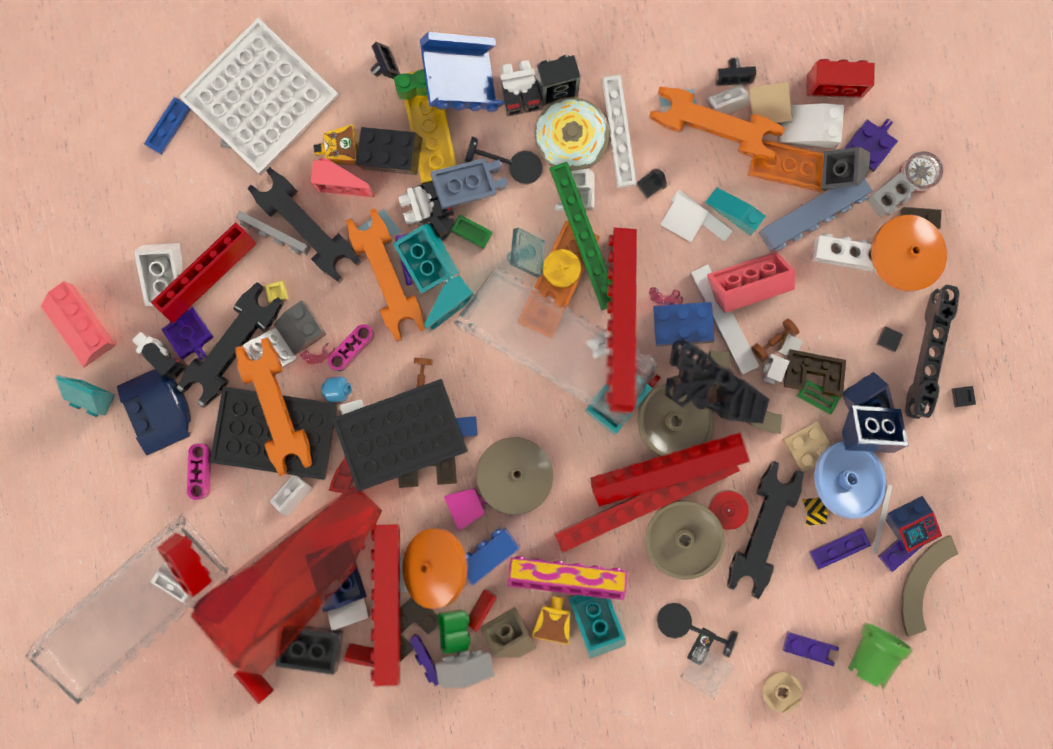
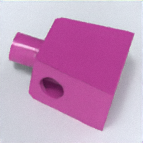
M475 488L444 496L458 530L463 529L486 513L483 505L487 503L480 494L478 495Z

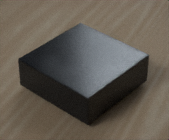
M885 326L876 344L896 352L903 334Z
M973 386L952 388L954 407L976 405Z

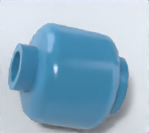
M344 377L327 378L321 386L322 396L329 402L346 401L352 392L351 384Z

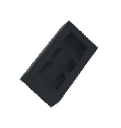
M375 42L371 47L377 62L371 67V72L376 77L383 74V76L394 79V77L401 73L390 47Z
M731 58L728 60L729 68L718 69L715 78L716 86L753 84L757 73L756 66L740 67L739 59Z

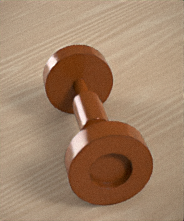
M787 318L782 322L785 330L772 337L763 348L758 343L751 347L754 354L761 361L764 362L768 359L765 350L780 342L788 331H790L789 334L793 337L800 333L797 326L790 319Z
M414 358L413 364L421 365L420 375L418 374L417 387L425 384L426 375H424L425 365L432 366V359Z

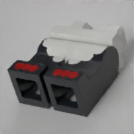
M528 60L519 62L520 71L513 72L511 64L502 65L500 78L506 116L523 114L520 94H522L525 113L542 110L534 68L531 69Z
M433 181L408 188L407 193L398 196L401 208L412 205L413 208L412 211L403 213L406 224L417 223L421 225L430 222L429 219L434 215L437 218H446L454 215L452 207L442 210Z
M142 332L132 340L138 346L135 351L143 355L164 377L176 380L189 366L183 360L172 357L171 352L164 347L165 344L161 340L150 335L145 336Z

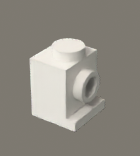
M770 354L767 359L770 361L765 363L762 370L764 373L763 381L774 385L775 383L782 382L789 361Z

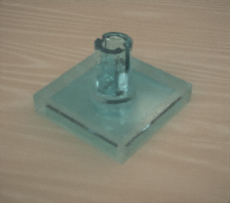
M519 227L513 229L511 252L507 255L510 265L535 277L542 276L545 241Z

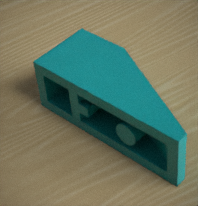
M717 187L705 202L750 236L766 217V215L752 205Z

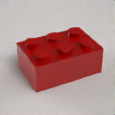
M820 59L816 61L807 74V96L863 98L874 86L875 63H869L867 60L849 62L846 59L838 61Z

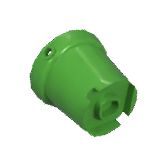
M865 623L861 630L862 637L848 668L851 672L854 668L859 671L858 677L876 687L880 684L881 688L884 689L903 659L909 657L913 649L889 632L875 625Z

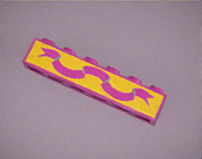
M516 556L510 559L507 586L624 600L627 571H622L620 568L604 569L598 565L588 567L580 563L571 565L565 564L562 561L546 562L544 559L539 558L529 560L522 556Z

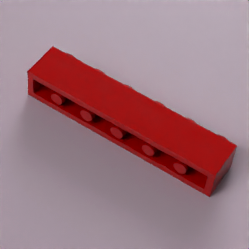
M235 222L151 301L152 305L169 321L174 323L257 243Z

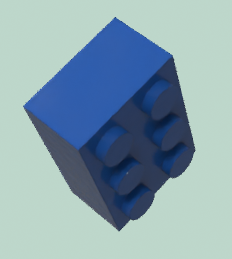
M712 302L653 306L656 347L673 346L675 341L682 339L691 344L714 343Z
M499 527L490 535L492 538L489 541L484 539L476 545L475 552L471 554L469 551L465 554L467 561L466 578L472 586L520 549V545L506 527L503 530Z

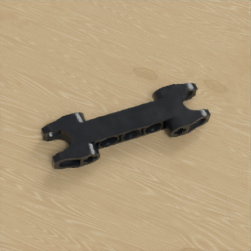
M269 167L266 171L273 179L272 188L267 192H260L250 185L247 189L253 195L256 203L270 217L278 211L317 251L311 260L325 274L340 283L343 279L336 271L338 260L349 258L358 266L361 263L360 259L356 256L350 244L339 233L331 239L292 199L298 193L296 188L284 176Z
M258 282L243 293L235 303L233 310L239 315L204 362L199 360V358H195L184 371L177 386L180 392L185 393L194 383L199 382L203 387V394L198 400V405L203 408L208 406L222 393V387L227 386L229 380L223 374L237 357L235 348L247 343L258 328L263 332L269 330L276 321L284 304V301L277 297L269 306L261 307L258 303V298L264 286Z
M946 284L941 289L937 288L930 294L925 312L926 326L914 381L908 389L905 413L907 417L920 419L921 417L929 418L934 413L940 391L938 379L951 320L955 318L960 293L956 286ZM947 289L952 290L954 293L952 300H949ZM939 293L937 301H935V295ZM934 329L939 333L938 338L933 335ZM930 348L935 352L934 357L929 354ZM926 366L931 370L929 376L925 373ZM912 404H915L914 412L916 415L912 414L910 411V407ZM928 404L929 411L926 414H924L925 408Z
M775 461L770 462L757 488V495L763 496L764 499L745 553L736 551L729 566L727 587L734 590L738 581L743 576H750L753 579L751 596L756 599L761 597L773 574L774 565L766 561L785 507L787 505L795 508L802 492L804 472L796 470L791 480L787 484H782L777 478L779 463Z

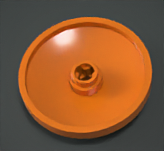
M901 215L887 221L878 229L872 241L871 258L877 274L886 284L900 291L914 292L931 286L940 278L947 262V248L942 234L930 221L916 215Z
M426 529L414 536L405 551L403 559L404 583L410 596L419 605L429 609L449 606L459 597L466 582L467 561L465 552L459 540L449 531L444 529Z

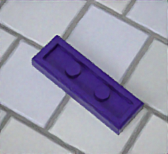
M859 528L809 551L816 568L820 570L870 547L871 544L864 529Z

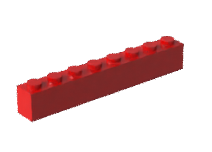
M741 432L604 474H598L590 477L592 492L600 507L750 462Z
M374 525V529L371 530V540L374 541V549H371V560L374 561V569H371V580L374 581V589H371V601H374V609H371V621H374V629H371V641H374V649H371L370 654L371 661H374V670H371L370 679L371 682H374V687L399 686L400 525Z

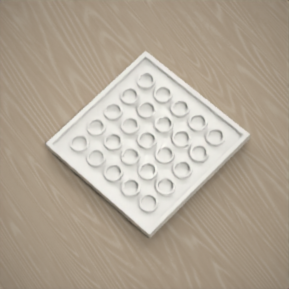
M257 18L179 98L261 175L339 97V94L266 24Z

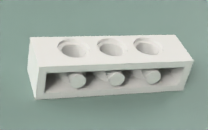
M821 234L815 238L811 261L876 272L869 257L872 246L870 241L859 240V242L852 241L849 237L833 238L831 234ZM832 245L837 247V254L831 251ZM850 249H854L856 251V257H853L850 254Z

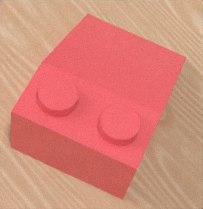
M320 158L319 161L313 160L311 184L318 192L374 197V192L368 183L331 162L330 159Z

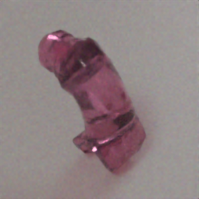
M656 287L649 289L650 299L655 303L675 305L682 304L683 297L680 296L678 290H673L671 295H663Z
M326 343L322 348L321 354L316 355L304 350L300 357L307 364H318L328 359L336 348L334 347L332 351H328L326 347L329 343Z

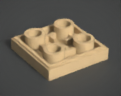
M788 82L750 87L752 114L769 118L775 123L792 121Z

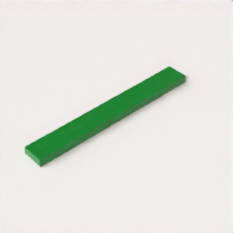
M564 162L550 167L549 170L601 311L607 309V304L610 302V296H607L608 285H611V279L607 278L608 270L568 162Z

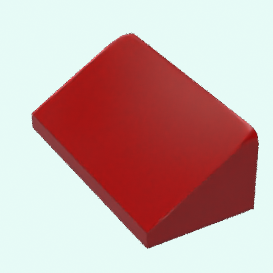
M487 589L483 590L469 614V626L475 632H478L497 599V595Z
M350 643L343 661L374 668V661H371L370 657L371 649L374 648Z
M247 662L234 673V677L259 704L274 691L272 686L251 662Z

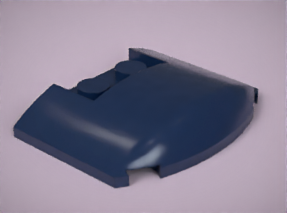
M156 369L117 386L120 402L125 407L137 435L136 439L146 455L190 437L191 433L188 432L191 415L184 393L177 389L178 383L175 379L162 376Z

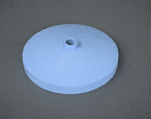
M844 441L827 447L816 462L814 481L817 493L824 505L834 514L847 519L863 518L875 512L881 505L886 492V475L882 463L874 452L845 450Z

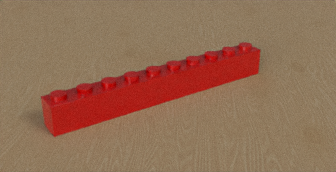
M614 227L612 235L609 234L608 246H611V251L608 252V262L611 263V268H608L607 278L611 279V285H608L607 296H610V302L607 304V314H610V319L607 320V331H610V337H607L606 349H610V355H607L606 367H609V373L606 374V385L609 386V392H606L605 403L609 404V412L633 413L636 407L637 229Z
M738 466L634 496L557 531L554 535L562 552L568 551L739 472L740 469Z

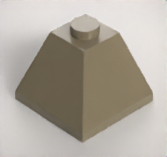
M515 607L481 626L494 657L519 658L536 648L527 627Z

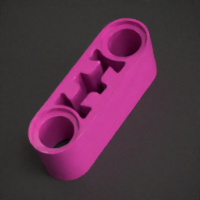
M365 324L358 325L329 356L328 365L336 371H344L373 340L374 331ZM363 329H368V337L361 339L360 332ZM356 337V339L362 343H357V341H355L354 338ZM349 344L354 345L353 348L355 350L353 352L349 351ZM341 352L346 353V355L349 357L347 358L346 356L342 355ZM337 357H341L343 360L342 365L339 367L334 365V360Z
M196 443L191 445L188 450L187 495L193 500L204 499L210 493L211 448L207 444ZM199 447L203 449L201 457H198L196 453ZM196 470H202V474L196 473ZM197 486H200L202 489L200 496L195 493Z

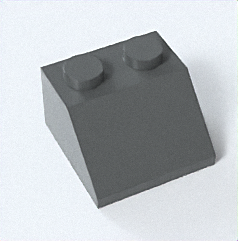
M861 147L825 151L821 189L859 186L869 172L870 152Z
M302 300L287 309L274 323L294 355H297L327 335L308 305Z

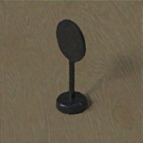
M473 136L471 137L464 162L473 161L474 155L478 154L494 160L500 159V162L509 164L511 176L521 184H531L539 179L542 173V163L540 158L533 152H517L509 160L476 149L478 139Z
M678 603L667 604L658 613V628L667 637L680 638L686 635L689 630H692L725 644L722 653L725 657H730L737 640V631H730L726 640L691 625L692 618L688 609Z

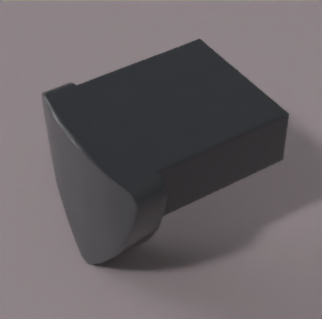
M654 168L649 174L639 180L636 185L648 199L660 189H665L667 181L663 171Z
M436 215L429 219L441 239L445 240L451 233L454 219L437 218Z

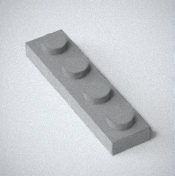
M241 211L238 212L236 218L241 221L240 225L249 230L251 227L257 229V234L265 238L268 236L274 238L273 242L282 247L285 244L290 246V250L298 255H301V253L307 255L310 248L306 244Z

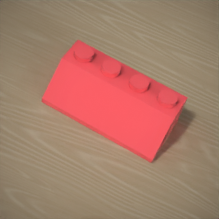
M777 252L707 274L716 303L725 313L795 290V270Z
M63 281L47 293L41 307L83 367L88 366L116 346L73 284Z

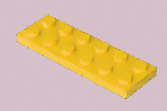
M417 95L412 99L404 100L411 132H416L422 137L418 168L423 185L432 182L431 171L455 166L456 160L445 109L429 107L428 95Z

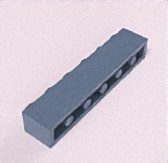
M865 178L859 186L830 189L766 226L759 234L770 252L774 249L780 251L788 246L786 242L799 240L804 236L802 233L809 230L811 233L819 228V223L824 220L828 223L836 218V213L841 211L843 214L852 209L851 205L855 202L859 205L869 199L867 195L872 192V189Z

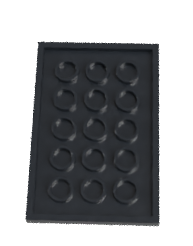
M442 379L332 418L357 492L468 452Z
M222 387L210 463L277 473L265 447V441L273 438L257 392ZM283 396L294 431L303 429L310 444L312 465L305 468L298 455L288 454L285 458L286 474L325 480L334 429L332 418L336 417L338 404Z

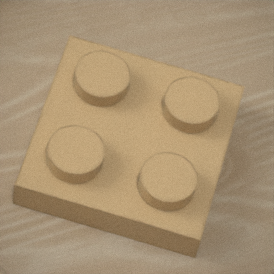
M818 421L782 439L797 467L802 472L815 467L821 453L831 445Z

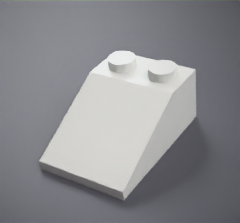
M827 103L791 105L792 121L781 122L780 125L785 130L782 136H779V143L835 149L842 139L844 105Z
M179 243L141 245L134 251L145 306H153L151 301L183 272V260Z

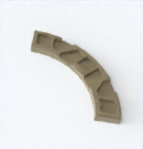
M709 351V355L716 363L731 370L730 352ZM715 383L716 390L720 386L718 383ZM766 411L763 423H747L763 431L781 434L782 415Z
M950 535L929 546L916 559L906 577L901 596V617L906 636L908 637L927 630L923 617V598L927 584L934 572L945 561L958 555Z

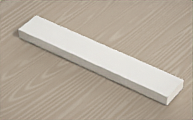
M621 75L602 77L617 188L636 186Z
M707 264L690 274L704 302H712L713 320L740 374L743 375L759 367V364L732 311L725 313L716 303L707 278V274L712 273Z

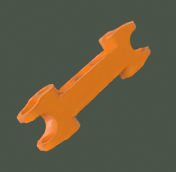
M659 87L658 95L669 100L671 108L667 112L651 111L649 119L675 132H682L684 125L740 143L738 152L743 155L767 160L774 159L776 152L763 145L762 137L767 134L782 136L785 128L757 114H751L749 121H745L694 104L695 95L691 92L679 88Z
M374 208L370 210L373 222L368 230L361 231L357 229L351 218L347 219L346 223L349 238L357 256L365 252L388 305L380 309V313L385 325L398 342L402 340L399 329L400 324L405 319L414 320L421 332L425 331L426 328L424 326L423 312L416 296L413 295L408 298L405 296L384 244L391 242L392 238L387 226Z
M267 337L261 339L263 354L257 361L252 360L248 356L244 346H239L235 349L240 376L244 384L254 383L273 438L265 441L268 457L279 476L287 473L285 458L288 454L298 455L305 468L312 465L310 444L303 429L294 431L275 375L283 372V366L279 354Z

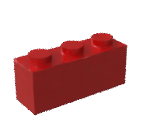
M175 533L159 545L157 550L183 592L195 597L212 583L209 577L210 572L201 564L200 555L191 547L192 541L186 535L182 536Z

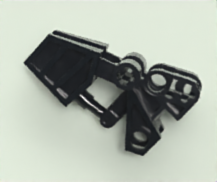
M683 339L673 343L669 363L671 366H677L679 375L667 378L665 396L682 408L692 401L693 405L698 409H711L722 419L763 423L770 400L768 397L745 380L736 377L730 369L720 366L710 355L697 346ZM718 383L720 386L717 389L716 401H707L709 388ZM674 387L673 395L671 396L670 389ZM687 395L686 400L682 402L678 401L680 398Z

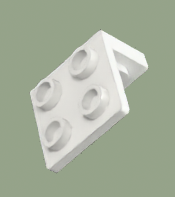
M276 328L243 345L248 356L252 360L257 361L263 354L261 339L268 337L279 354L283 367L296 360L295 355Z

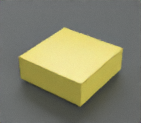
M284 281L265 285L269 304L277 297L283 301L288 300Z

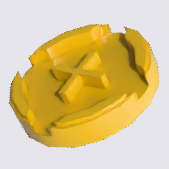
M565 249L551 252L543 264V273L546 280L551 285L559 288L569 287L574 284L581 272L578 257L573 252Z

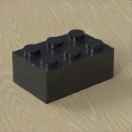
M563 55L557 60H544L537 65L536 81L542 106L562 98L578 97L581 76L575 55Z
M361 127L356 165L363 170L417 175L422 137L416 132Z
M289 623L284 624L280 629L275 667L334 675L338 671L344 631H332L331 629Z

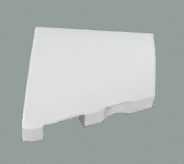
M589 168L571 171L585 210H593L594 173ZM561 201L559 204H556L555 210L564 211Z

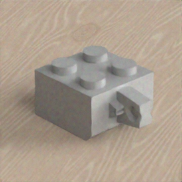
M481 650L457 652V656L443 657L441 662L435 664L438 682L442 688H466L495 676L490 652L482 653Z

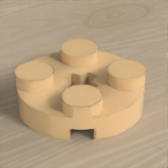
M785 671L772 673L761 686L763 699L772 710L788 713L796 709L801 702L802 686L793 675ZM786 687V695L784 697L782 695L778 696V689Z

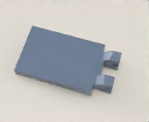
M483 158L431 171L430 175L442 210L496 196V190L505 189V186L508 185L506 177L493 180L491 174L499 172V168L502 167L500 159L487 163L486 159Z

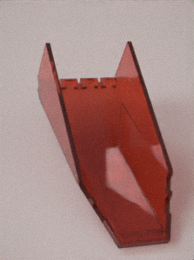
M353 486L305 517L202 596L192 607L194 611L190 617L198 626H201L200 629L209 640H212V644L223 654V657L231 667L235 666L236 670L263 675L356 568L357 565L354 563L360 550L365 549L366 545H364L366 537L370 530L373 531L382 509L363 491L357 492L356 486Z

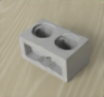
M900 172L870 196L867 202L880 217L886 213L889 216L898 209L897 204L900 202L904 204L913 197L911 193L916 189ZM896 187L902 189V194L897 192ZM882 198L888 201V206L882 203Z

